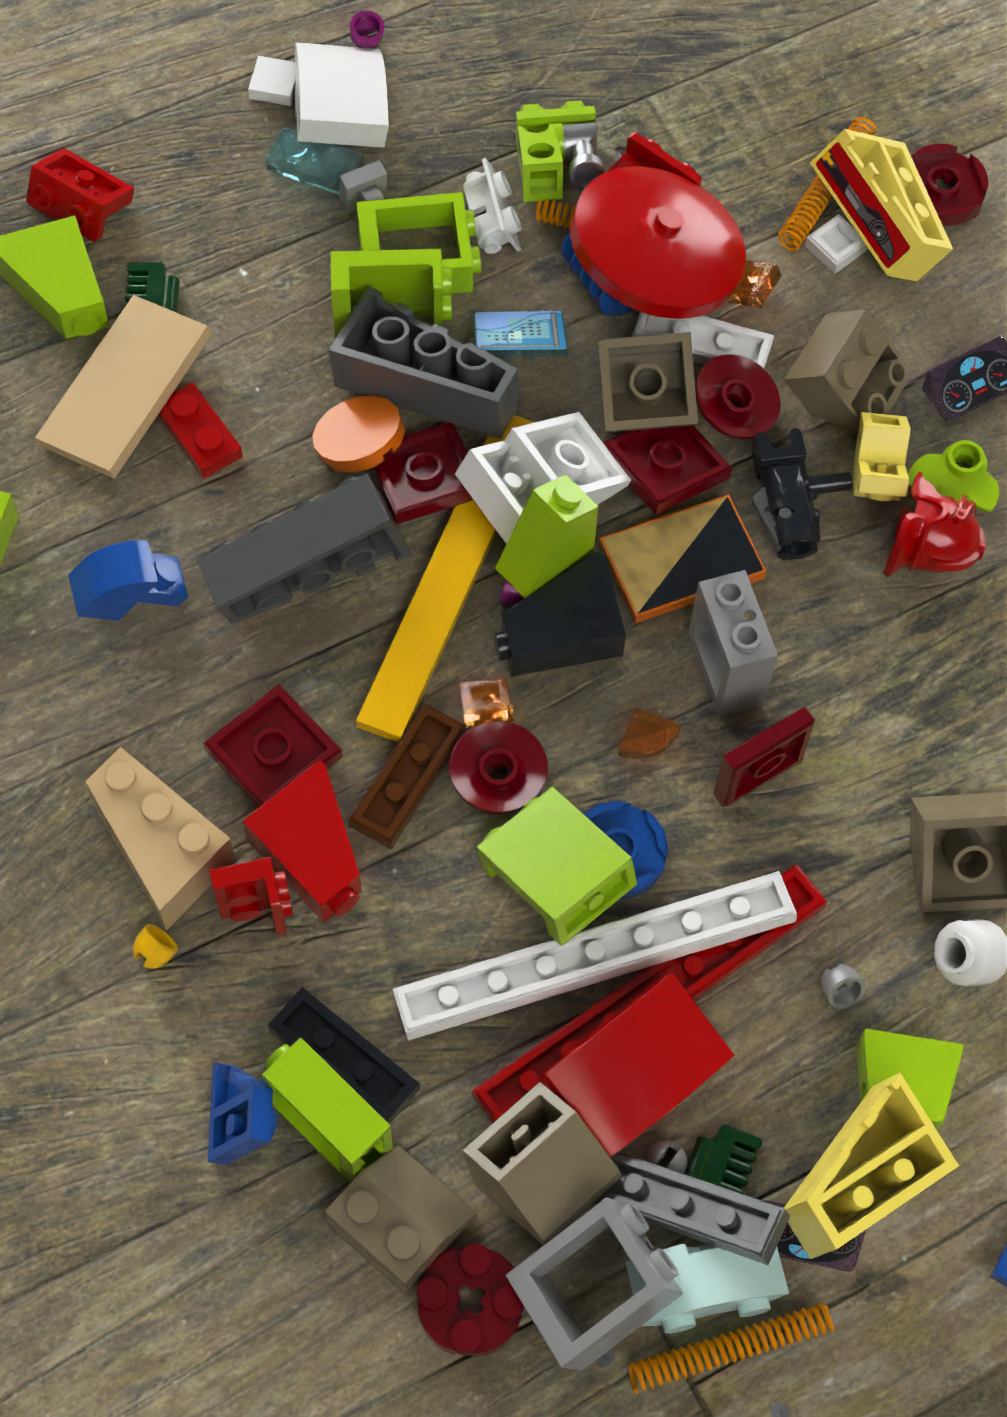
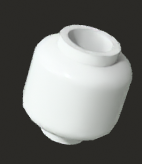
M957 920L949 923L939 932L935 941L934 958L936 966L942 976L955 985L985 986L994 983L1007 971V936L999 926L987 920Z

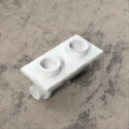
M485 157L482 159L485 172L469 173L463 184L469 210L473 209L474 215L487 211L475 217L478 245L486 253L493 254L501 250V245L510 242L518 252L521 248L517 232L522 231V226L515 209L509 206L507 197L512 195L510 183L502 170L496 172Z

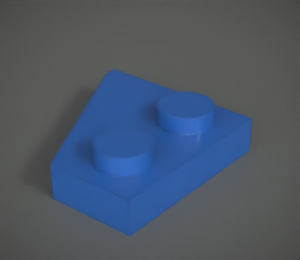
M218 1062L212 1065L208 1163L228 1165L270 1143L271 1137L276 1130L277 1111L275 1107H272L273 1089L236 1065Z

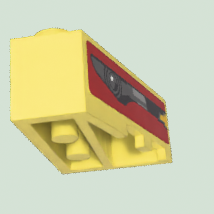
M844 129L810 162L887 276L918 281L953 250L905 143Z

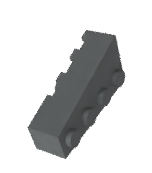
M368 286L329 349L335 387L363 396L377 395L389 399L395 406L500 439L520 406L517 368L470 342L463 345L451 338L450 331L437 323L431 327L415 318L414 311L401 303L394 306L383 300L382 293Z
M367 473L359 478H349L341 482L335 490L318 499H309L301 502L292 512L274 521H265L256 525L251 533L233 542H225L213 547L209 554L199 558L197 562L217 608L231 624L290 603L292 592L300 590L302 592L317 593L330 588L333 578L340 574L355 570L359 577L375 571V561L394 555L396 561L399 562L413 555L387 503Z

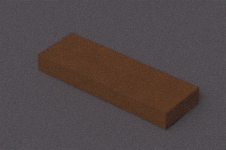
M424 703L349 818V827L392 850L448 762L455 744L466 733V725Z

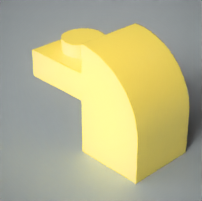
M860 413L853 466V496L867 497L878 501H900V497L907 496L909 477L905 463L911 428L906 416Z

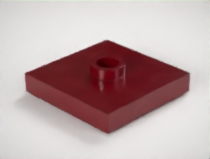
M448 422L403 436L401 445L393 453L391 448L383 455L384 461L371 468L396 524L473 501L471 495L455 475L468 452L454 424Z
M695 426L626 431L603 442L631 479L629 485L655 515L730 479L732 467Z
M277 684L203 743L205 751L258 808L319 759L329 769L343 757L342 749L280 684Z
M806 706L723 755L713 793L722 807L730 806L803 760L815 722V718Z

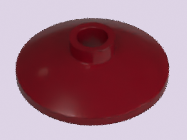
M725 354L709 360L699 371L695 380L696 403L703 417L717 431L732 438L747 440L754 439L758 432H768L776 423L781 407L779 391L772 377L758 363L744 356Z
M492 721L477 725L461 736L452 750L449 772L454 789L468 805L486 813L507 814L522 809L529 800L539 796L547 780L548 761L542 744L530 731L514 723ZM494 769H502L507 773V776L502 780H496L491 778L489 773Z

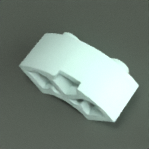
M685 1243L662 1249L670 1257L678 1270L679 1275L674 1279L684 1294L642 1326H663L664 1333L669 1334L694 1328L696 1326V1318L738 1310L739 1317H750L771 1310L769 1301L789 1294L777 1247L769 1265L709 1244L700 1247H686ZM629 1260L625 1263L632 1292L635 1295L646 1286V1283L632 1261Z

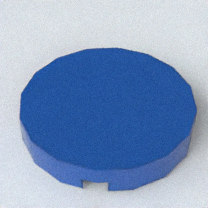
M622 801L601 803L583 813L632 857L637 885L620 899L637 897L652 888L664 871L668 852L665 831L655 816L645 809L642 811L637 807H632L631 803Z

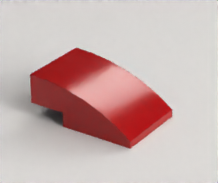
M671 972L651 983L619 1012L608 1017L545 1071L541 1077L555 1095L577 1112L611 1158L670 1112L735 1055Z

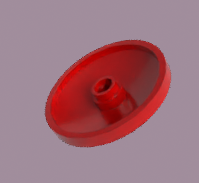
M641 166L622 167L607 171L593 179L585 187L571 216L570 238L576 257L586 273L602 290L614 299L649 315L685 319L708 314L722 306L730 298L741 280L745 269L746 251L743 237L727 209L701 186L669 171Z

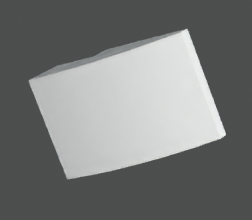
M295 43V117H297V141L385 147L389 121L386 74L381 49Z
M580 412L514 427L505 441L470 449L455 473L506 544L533 489L566 474L598 505L627 487L631 481Z

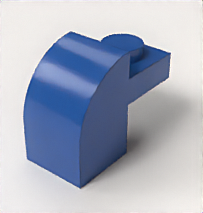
M125 541L103 547L88 555L68 574L77 615L81 617L119 621L138 602L178 607L188 598L178 556L151 553L148 541Z

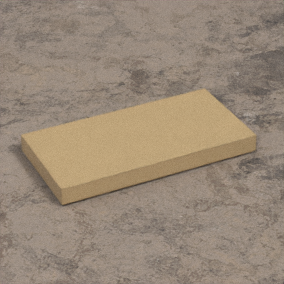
M133 295L36 435L35 439L38 444L45 449L115 479L212 334L209 327Z

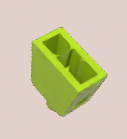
M865 1028L857 1043L856 1050L860 1103L873 1085L900 1072L938 1131L946 1115L964 1044Z

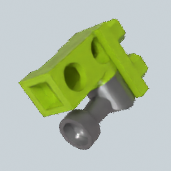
M568 101L561 108L544 110L539 104H527L521 107V111L516 112V149L522 178L523 202L563 199V161H571L569 165L570 181L580 191H583L593 179L605 173L603 162L597 156V123L595 122L596 112L594 106H584L582 101Z

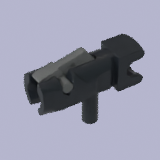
M798 428L791 429L789 435L791 443L786 448L778 449L773 447L765 432H758L756 434L752 447L757 479H761L763 487L753 496L752 505L771 545L777 552L778 558L782 560L801 559L818 551L817 542L820 541L819 519L821 512L819 509L814 508L813 501L817 499L818 494L850 491L853 488L850 472L808 477L805 465L807 453L802 432Z

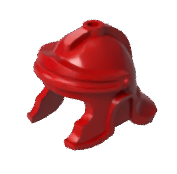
M918 472L911 487V495L917 501L914 513L909 512V509H903L899 515L894 535L895 543L883 571L886 578H889L902 567H907L909 571L915 569L936 573L965 570L973 566L977 560L982 559L986 548L984 531L975 518L976 503L973 500L969 501L964 494L960 501L953 497L940 495L935 490L934 485L925 480L923 474Z

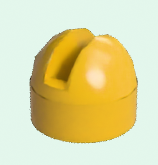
M147 924L141 930L132 946L135 960L144 956L146 961L143 967L149 969L161 968L178 951V946L172 937L161 928L152 924Z

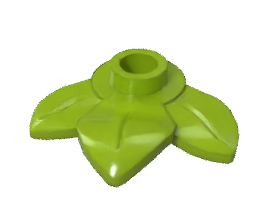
M961 440L951 444L944 450L943 454L923 455L908 472V487H912L913 480L918 472H920L925 480L934 485L935 490L940 495L953 497L960 501L964 494L969 501L973 500L976 503L977 509L985 512L993 511L1000 494L998 482L986 471L987 458L984 451L978 444L969 440ZM964 462L970 468H962L958 466L956 463Z

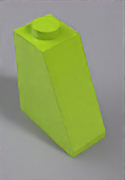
M75 216L0 236V276L65 339L75 336H88L100 329L109 327L104 301Z
M566 474L533 489L495 569L525 599L594 553L599 506Z

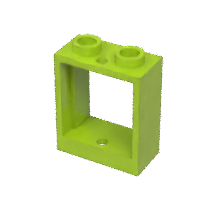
M463 192L356 202L361 251L380 250L378 232L454 225L459 258L443 259L442 267H451L452 294L473 292V274L481 273L479 246L471 247L469 237L476 236L475 217L473 209L465 210Z
M301 1037L291 1047L287 1044L282 1045L267 1059L264 1064L266 1071L262 1074L264 1084L273 1089L272 1106L349 1183L362 1170L393 1149L391 1125Z

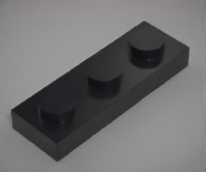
M303 987L268 1024L269 1031L289 1047L301 1037L389 1124L420 1090V1083Z

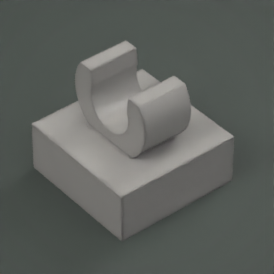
M380 160L339 175L340 201L347 213L357 210L356 202L387 198V172Z

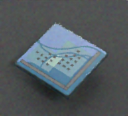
M563 310L473 311L475 345L496 357H505L506 361H510L512 357L528 356V360L533 361L535 356H568Z

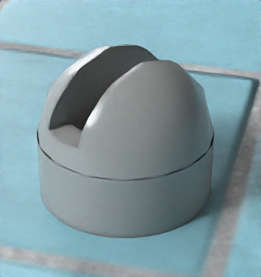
M836 964V967L832 970L826 969L821 977L822 992L829 1004L836 1009H845L853 1006L863 997L866 990L865 982L859 973L847 964ZM844 983L845 987L837 990V988Z
M667 1140L657 1142L650 1147L645 1161L658 1165L667 1150H670L676 1155L667 1169L682 1174L685 1173L688 1164L687 1155L679 1144Z

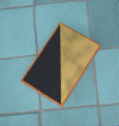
M729 494L599 539V548L605 553L608 567L635 624L694 604L698 582L746 570L749 581L752 584L765 579L767 572Z

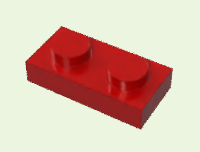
M193 382L173 392L157 415L203 479L243 457L241 446Z

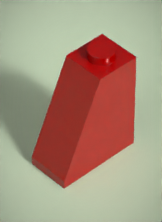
M319 759L245 818L243 826L248 842L263 858L271 856L273 869L276 872H285L287 884L324 923L334 914L340 917L352 909L360 898L358 894L362 890L360 873L326 766Z

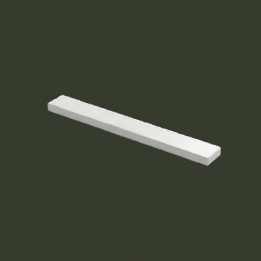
M777 871L580 931L563 946L555 940H551L393 988V993L409 1041L794 923L797 919V913L782 876Z

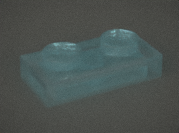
M284 126L266 157V166L269 171L340 195L339 175L363 167L364 154L336 144L297 141V131Z

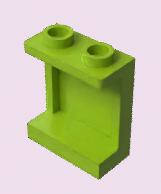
M441 249L330 252L331 296L335 339L368 286L381 292L382 299L394 306L401 303L413 310L414 317L431 316L434 324L437 323L442 327L443 321L452 320L451 267H442Z
M553 786L540 797L529 800L516 816L502 827L491 830L485 836L483 842L477 846L484 872L491 878L498 874L544 918L548 934L561 946L637 885L632 857Z

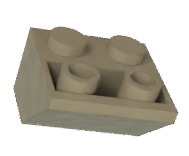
M867 309L827 313L784 381L809 412L857 435L860 413L888 415L913 372Z
M541 1082L463 1149L474 1185L543 1246L561 1233L622 1177L618 1167L577 1112Z

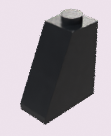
M604 551L593 553L502 613L501 632L494 633V640L499 661L507 660L511 677L623 656L626 633Z

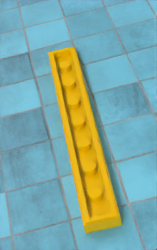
M514 415L502 438L488 435L483 446L505 441L512 428L535 422ZM474 500L455 506L356 719V728L399 743L410 726L497 534L496 529Z

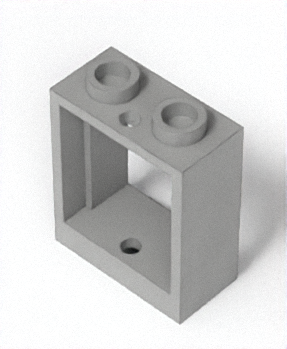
M746 570L698 582L688 635L718 717L764 706L778 654ZM751 613L755 616V619L748 621L744 618V615Z
M606 1197L506 1274L507 1279L561 1368L584 1370L684 1294L674 1279L679 1275L675 1264L661 1248L655 1250L645 1234L649 1230V1225L641 1212L632 1203L626 1205ZM610 1227L643 1278L646 1286L583 1333L547 1274L606 1228Z

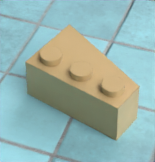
M120 747L85 782L96 810L167 931L212 885L209 870L230 866L235 861L231 839Z

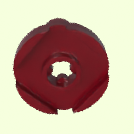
M931 144L916 150L911 155V158L942 226L958 225L976 218L979 215L989 185L985 167L974 155L970 154V157L967 158L965 155L957 153L958 147L950 144ZM942 179L945 185L952 184L953 187L950 190L939 189L935 186L936 180Z
M478 1243L469 1244L465 1247H456L439 1255L425 1270L417 1289L419 1320L428 1338L443 1351L454 1355L457 1353L463 1356H487L504 1347L517 1332L524 1310L523 1303L506 1277V1274L514 1269L513 1265L498 1252L489 1250L484 1245ZM467 1288L471 1292L479 1289L484 1294L480 1300L481 1307L483 1308L480 1313L475 1314L470 1309L461 1313L456 1306L461 1301L459 1292L462 1289Z

